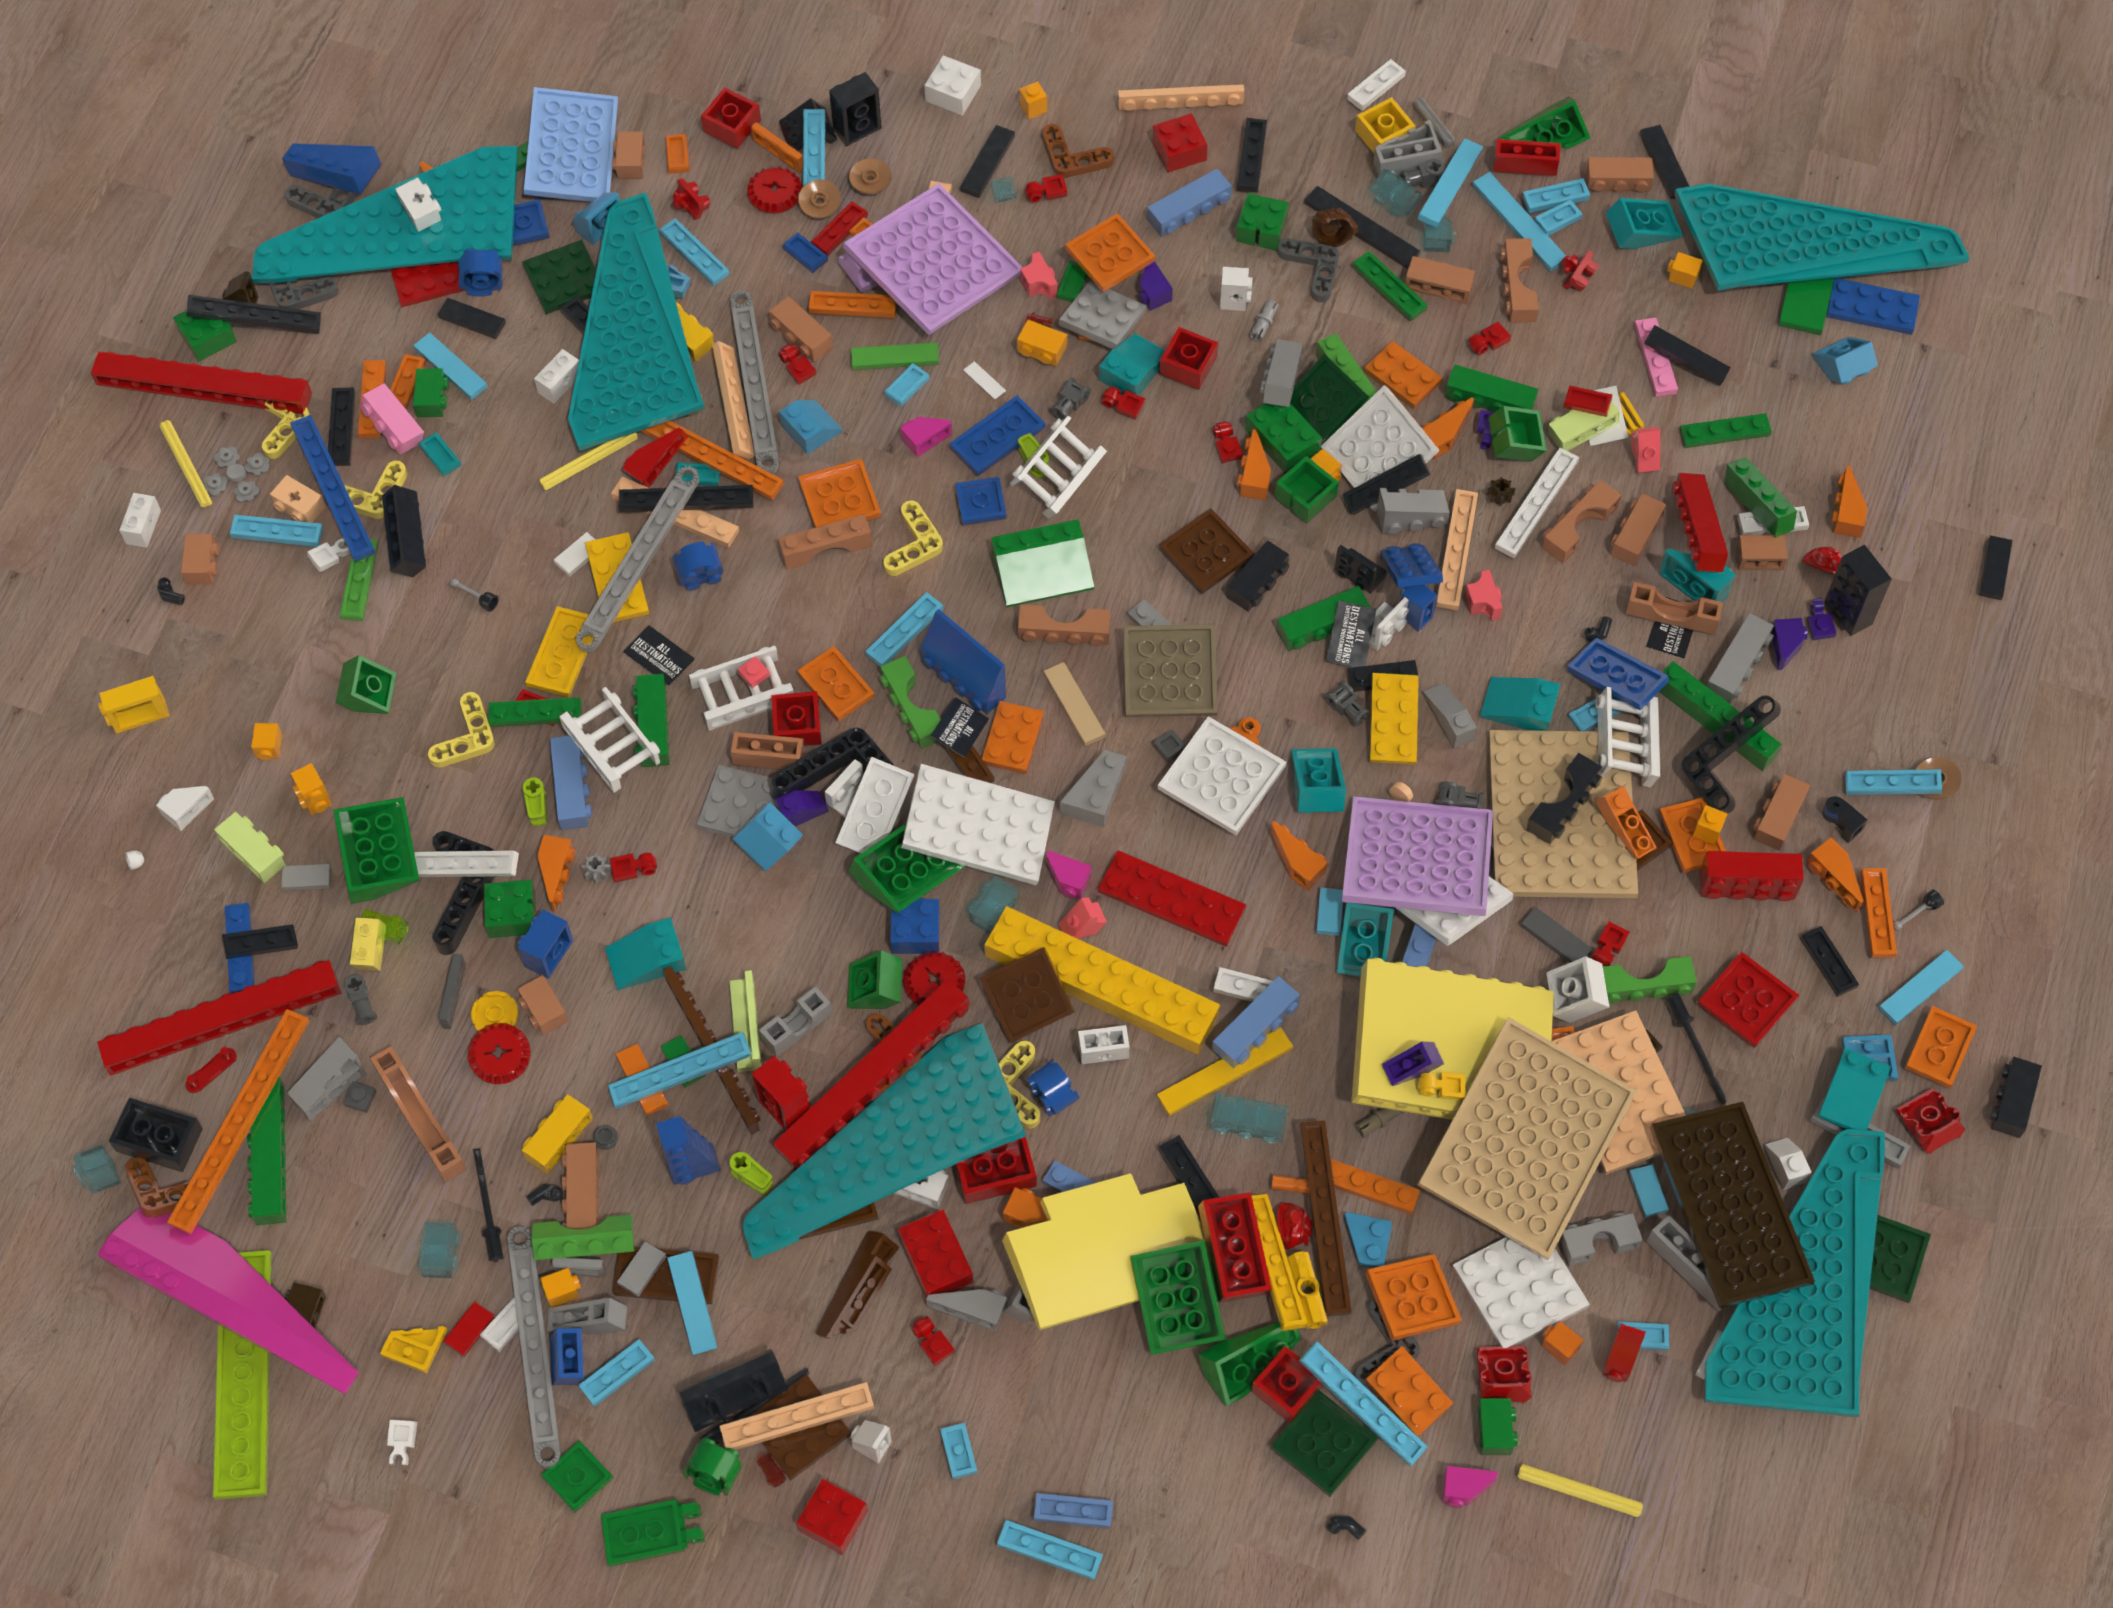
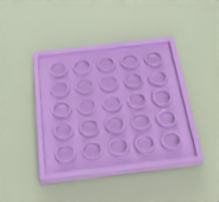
M939 183L847 240L843 245V248L928 335L1021 275L1020 268L1022 266Z
M1353 796L1342 902L1486 916L1493 810Z

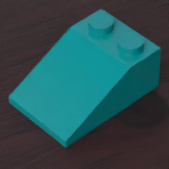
M1619 198L1605 213L1619 248L1638 249L1683 237L1669 201Z
M1134 333L1114 348L1099 365V381L1109 387H1116L1122 394L1127 390L1140 396L1159 372L1160 359L1165 349Z
M1669 548L1665 551L1659 571L1661 577L1693 601L1702 597L1724 602L1729 596L1736 576L1728 566L1724 567L1723 572L1697 571L1694 561H1691V554Z
M1491 677L1480 718L1527 731H1548L1561 684L1540 678Z
M1337 748L1291 749L1294 791L1298 813H1333L1344 811L1346 785Z
M1346 903L1337 973L1361 976V967L1367 959L1380 958L1387 962L1395 908Z
M671 917L647 924L605 947L618 991L664 977L663 970L672 966L675 973L687 970Z
M1844 1048L1836 1063L1818 1117L1845 1129L1867 1130L1891 1066Z

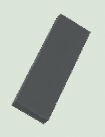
M1537 907L1521 923L1523 929L1569 963L1585 956L1588 957L1592 952L1591 947Z
M454 954L450 964L438 1016L439 1022L444 1029H451L466 966L462 954Z

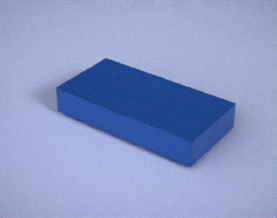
M798 232L783 244V250L812 273L828 261L827 255Z

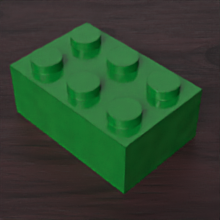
M1265 403L1246 415L1245 430L1251 436L1252 430L1256 429L1264 451L1285 474L1305 456L1311 459L1321 450L1322 437L1291 403L1289 407Z

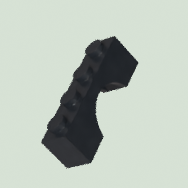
M1578 752L1566 768L1564 782L1569 787L1570 795L1558 803L1541 802L1529 817L1526 830L1549 844L1552 843L1555 837L1559 839L1565 830L1564 825L1567 821L1572 822L1577 815L1579 805H1585L1588 801L1591 789H1596L1603 779L1600 776L1602 766Z

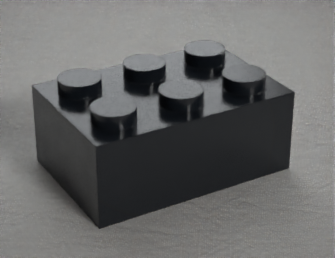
M866 72L856 75L829 90L833 129L846 147L882 129L879 89Z
M129 1098L109 1139V1143L118 1153L134 1158H143L147 1162L183 1173L203 1128L194 1117Z

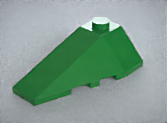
M1277 1322L1217 1343L1198 1355L1205 1378L1225 1406H1229L1252 1391L1251 1386L1253 1382L1285 1346L1292 1350L1301 1339L1298 1329L1282 1331L1280 1323Z

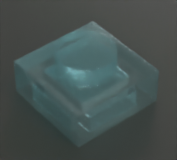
M1012 177L991 181L996 203L1017 199Z

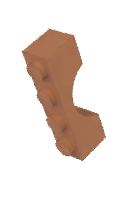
M1531 238L1505 239L1504 248H1500V260L1504 261V265H1502V278H1506L1503 291L1504 296H1508V301L1505 302V312L1509 314L1510 323L1536 322L1539 310L1537 292L1525 287L1518 278L1522 272L1531 269L1533 259Z
M1601 480L1595 486L1591 485L1586 490L1584 497L1581 500L1577 499L1573 503L1568 514H1562L1557 521V525L1553 529L1551 527L1547 529L1543 535L1542 549L1561 563H1564L1578 547L1580 537L1576 532V525L1587 519L1605 521L1619 507L1622 495Z
M865 514L778 538L780 553L786 570L806 565L813 556L830 548H845L850 552L872 547L871 532Z
M1634 582L1626 614L1715 635L1720 621L1723 602L1702 597L1692 602H1678L1664 597L1655 586Z
M1020 604L1018 639L1028 642L1040 640L1049 643L1069 642L1071 644L1090 643L1095 646L1109 645L1111 610L1088 608L1080 619L1070 623H1061L1051 619L1046 614L1043 606Z

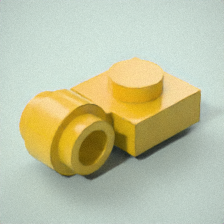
M1441 1072L1438 1080L1435 1078V1074L1423 1073L1418 1079V1090L1422 1096H1433L1435 1091L1439 1090V1098L1463 1100L1466 1096L1465 1074Z

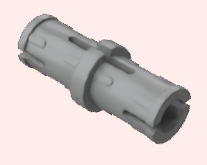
M1267 300L1262 312L1256 317V324L1250 333V338L1254 337V341L1261 342L1267 329L1273 323L1272 319L1279 308L1277 303L1273 307L1275 303L1273 300Z

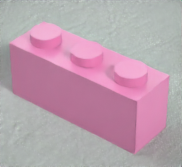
M385 383L362 396L361 410L366 417L369 416L376 430L387 438V442L392 449H395L401 455L418 446V443L423 439L424 431Z

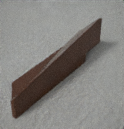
M874 1231L866 1232L816 1332L818 1336L830 1339L832 1336L849 1334L856 1330L892 1270L887 1265V1262L899 1249V1246L885 1234Z

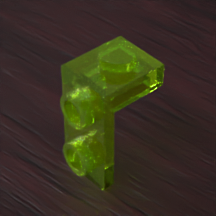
M365 909L361 918L380 919L386 924L385 941L401 945L409 925L404 918L394 914L390 917Z

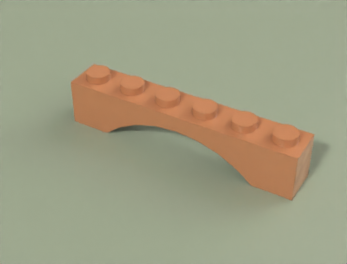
M392 1046L371 1057L370 1059L375 1070L445 1183L466 1171L463 1160L425 1103Z

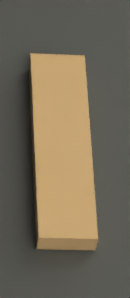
M1062 662L1045 670L1044 676L1084 746L1086 747L1105 738L1104 730L1065 663Z

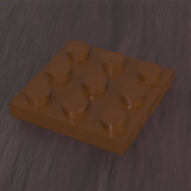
M1211 508L1159 544V549L1202 594L1250 561L1254 556V552Z
M1045 947L980 978L1010 1043L1075 1013Z
M806 1374L788 1387V1391L777 1395L749 1417L822 1396V1394ZM838 1419L761 1443L791 1481L849 1438L852 1433L845 1423Z

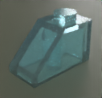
M1445 216L1437 228L1424 222V251L1450 253L1451 244H1455L1456 231H1452V222Z

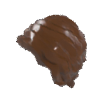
M1333 207L1325 211H1318L1312 217V235L1318 239L1319 244L1339 247L1351 240L1353 234L1358 232L1356 222L1341 208L1335 209Z

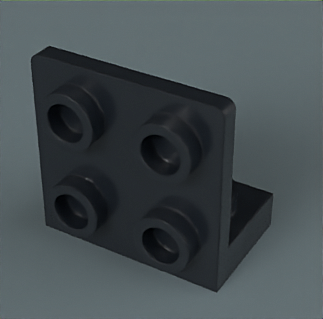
M812 98L779 120L787 144L797 151L804 147V109H825V107ZM825 109V140L832 144L837 140V137Z
M1342 545L1337 548L1334 570L1340 577L1352 581L1361 590L1371 594L1387 576L1385 569L1353 548L1348 550Z

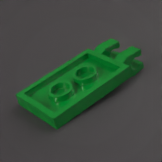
M1825 278L1788 282L1778 326L1821 336L1834 279Z
M677 1499L602 1514L607 1565L612 1567L684 1552L688 1548V1544L704 1542L705 1535L701 1527L686 1529L685 1519L702 1516L701 1507L698 1505V1502L682 1505V1503H678Z

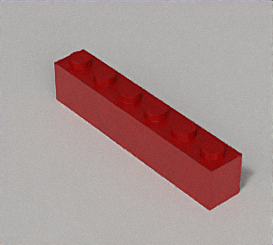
M1678 473L1677 480L1672 484V494L1675 495V505L1679 508V519L1683 522V533L1687 536V547H1690L1691 561H1694L1697 571L1723 572L1728 551L1706 477L1703 474Z

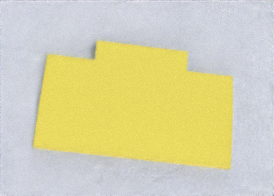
M1130 1173L1043 1197L1040 1203L1048 1221L1007 1232L1002 1242L1039 1330L1140 1301L1131 1260L1132 1255L1205 1240L1199 1217L1184 1183L1140 1195Z

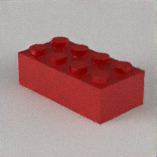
M1707 851L1699 870L1700 897H1708L1709 899L1730 897L1734 900L1755 898L1758 901L1778 899L1783 902L1795 900L1804 880L1802 854Z
M1251 1192L1203 1200L1199 1204L1198 1210L1204 1238L1209 1250L1219 1302L1223 1303L1267 1295L1272 1290Z

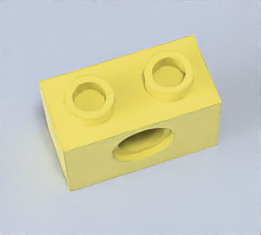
M355 919L350 965L357 970L381 971L386 924L380 919Z

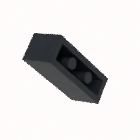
M1267 540L1228 585L1227 598L1247 612L1253 606L1257 607L1263 599V594L1267 590L1271 591L1276 584V579L1288 571L1290 566L1288 564L1289 554Z
M2014 1056L2009 1064H2004L2001 1072L2004 1082L2003 1085L2000 1084L1998 1086L1995 1098L1999 1099L1998 1105L1993 1107L1990 1115V1120H1993L1992 1130L2021 1138L2027 1128L2042 1065Z

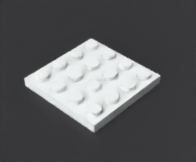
M1383 386L1321 446L1322 449L1342 464L1341 472L1354 488L1418 454L1423 455L1425 463H1427L1440 451L1387 386ZM1378 503L1370 506L1373 511H1377Z
M1208 716L1160 781L1158 790L1232 834L1237 835L1282 773L1287 762Z
M1489 877L1486 916L1395 908L1449 946L1513 900V893Z
M1505 1237L1452 1266L1453 1271L1496 1342L1503 1348L1516 1346L1545 1331L1550 1325L1554 1326L1559 1321L1562 1322L1589 1308L1590 1305L1556 1249H1554L1551 1257L1546 1260L1512 1239Z

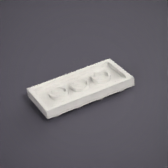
M871 757L835 843L861 854L891 834L915 774Z

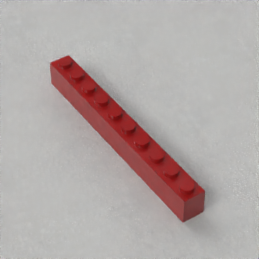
M98 351L91 370V375L96 385L263 409H269L264 404L266 400H270L267 403L271 405L273 402L274 409L288 410V412L291 411L298 414L305 412L312 395L308 381L302 378L293 379L281 375L272 376L259 372L250 373L238 369L229 370L217 366L207 367L196 363L186 364L174 360L164 361L153 357L143 358L131 354H116L114 352Z
M330 960L318 961L305 969H295L288 975L270 978L265 983L247 986L242 991L234 994H225L220 999L211 1002H202L197 1007L189 1010H179L172 1016L154 1019L149 1024L141 1027H131L124 1033L106 1036L103 1040L98 1041L97 1044L104 1067L109 1075L112 1076L281 1016L285 1013L286 1009L295 1011L340 995L342 992Z
M947 979L773 1143L776 1152L797 1170L812 1157L811 1155L821 1149L829 1141V1138L835 1133H839L847 1125L846 1122L853 1116H858L864 1110L866 1103L870 1100H875L881 1094L883 1086L893 1083L899 1077V1072L903 1068L910 1067L922 1050H928L940 1033L945 1034L957 1017L961 1018L968 1012L970 1006L968 996L950 979Z

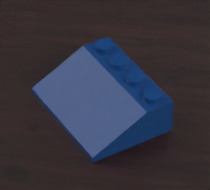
M941 610L935 611L921 647L922 663L928 669L936 671L943 682H949L957 694L969 699L976 710H982L986 715L989 714L999 704V701H1003L1006 698L1005 664Z

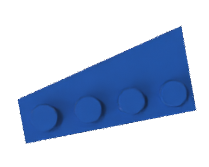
M293 143L282 158L292 177L358 194L362 193L381 165L374 146Z
M681 1116L656 1123L674 1185H685L692 1182L695 1178L721 1171L714 1145L711 1142L708 1143L707 1138L704 1136L700 1137L696 1129L692 1130L691 1125Z

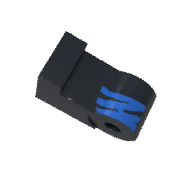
M1837 796L1827 799L1822 813L1826 821L1834 823L1843 831L1842 838L1847 843L1851 842L1864 830L1868 820L1848 802Z

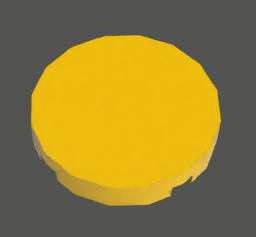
M487 992L473 1003L471 1009V1021L477 1031L495 1022L516 1026L519 1020L518 1005L506 992Z

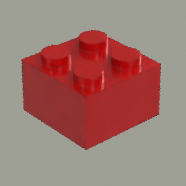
M724 87L701 115L703 132L738 149L751 134V126L756 122L760 123V106Z
M1192 113L1153 125L1152 142L1168 173L1207 161L1208 145Z
M1178 327L1160 359V375L1200 390L1217 359L1218 342Z
M817 691L771 695L774 736L803 739L804 746L822 745Z
M1285 1346L1253 1382L1252 1392L1287 1422L1291 1423L1315 1393L1321 1390L1323 1384L1299 1362L1301 1358Z
M822 1479L796 1522L798 1531L843 1555L868 1512L867 1503Z

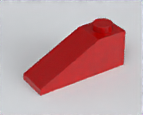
M678 427L636 450L633 455H630L625 460L622 469L632 479L650 488L687 440L688 436L683 429Z
M1621 1323L1610 1347L1602 1374L1607 1375V1378L1614 1382H1627L1646 1332Z

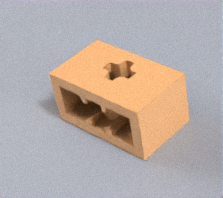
M288 475L270 493L274 508L281 513H288L295 521L313 523L326 508L322 495Z

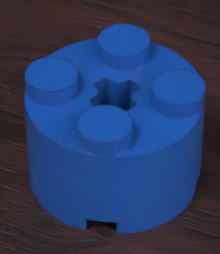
M492 249L487 251L464 250L458 262L459 287L462 290L463 288L466 289L467 294L478 297L492 295V291L496 289L497 292L501 290L503 285L502 260L498 256V252Z
M705 542L692 543L680 549L681 553L676 556V553L673 555L672 559L680 584L686 586L688 591L698 589L700 584L707 582L709 584H716L721 581L723 567L714 543H711V546L706 545Z
M1051 1059L1030 1073L1029 1077L1026 1078L1029 1089L1036 1098H1040L1043 1103L1042 1107L1049 1117L1053 1114L1057 1115L1080 1099L1077 1091L1070 1089L1072 1084L1060 1065L1054 1062V1059Z

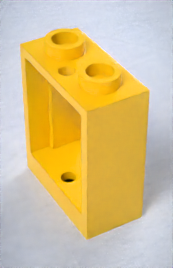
M154 676L99 693L102 701L98 703L100 712L105 717L108 727L113 726L116 734L170 716L165 698Z

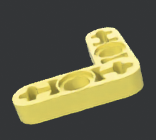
M266 400L264 405L268 406L269 409L265 410L282 419L262 443L265 456L270 459H276L296 439L290 422L302 417L296 418L295 414L291 411L288 412V410L274 409L273 402L270 405L267 403L270 400ZM307 408L303 412L304 417L310 415ZM284 429L292 430L291 434L287 436L281 435V432Z
M390 462L386 466L372 494L344 485L351 501L357 497L364 499L361 504L354 505L357 513L375 519L383 518V501H380V499H382L384 493L381 490L385 486L392 487L393 485H398L402 487L407 477V471L402 462ZM381 503L382 508L374 510V507H378Z
M915 501L903 503L901 506V516L916 541L888 554L884 558V570L888 575H900L938 556L943 550L941 536L921 506ZM907 510L915 511V520L910 512L907 513ZM922 524L926 525L928 529L925 532H918L916 527ZM929 543L937 544V547L929 546ZM910 551H917L920 554L915 559L907 556ZM893 562L894 564H898V566L894 567L893 565H890V563Z
M467 692L460 699V705L470 734L432 746L428 751V757L433 766L438 768L486 754L494 748L495 741L478 694ZM471 700L473 701L476 710L473 712H471L470 706L468 705V702ZM476 718L484 720L483 724L479 727L471 725L472 721ZM479 734H484L487 744L482 745ZM464 744L468 746L464 753H457L455 751L458 745ZM448 749H451L452 756L449 755ZM441 752L442 758L438 759L436 754Z
M1020 1041L998 1064L1001 1072L1005 1065L1015 1067L1016 1071L1012 1075H1005L1003 1072L1002 1074L1010 1095L1018 1100L1015 1108L1017 1112L1019 1111L1018 1116L1022 1126L1032 1129L1040 1123V1110L1011 1086L1035 1059L1034 1045L1029 1041ZM1028 1049L1029 1056L1023 1055L1020 1058L1021 1065H1019L1017 1060L1020 1057V1050L1026 1051ZM1024 1112H1026L1029 1115L1033 1112L1034 1120H1032L1031 1118L1025 1120Z

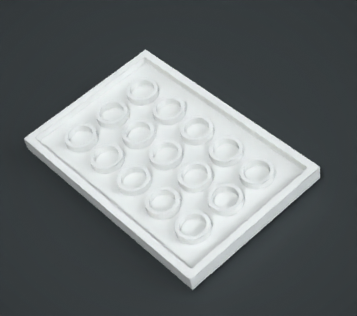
M921 764L901 848L1037 885L1055 801Z

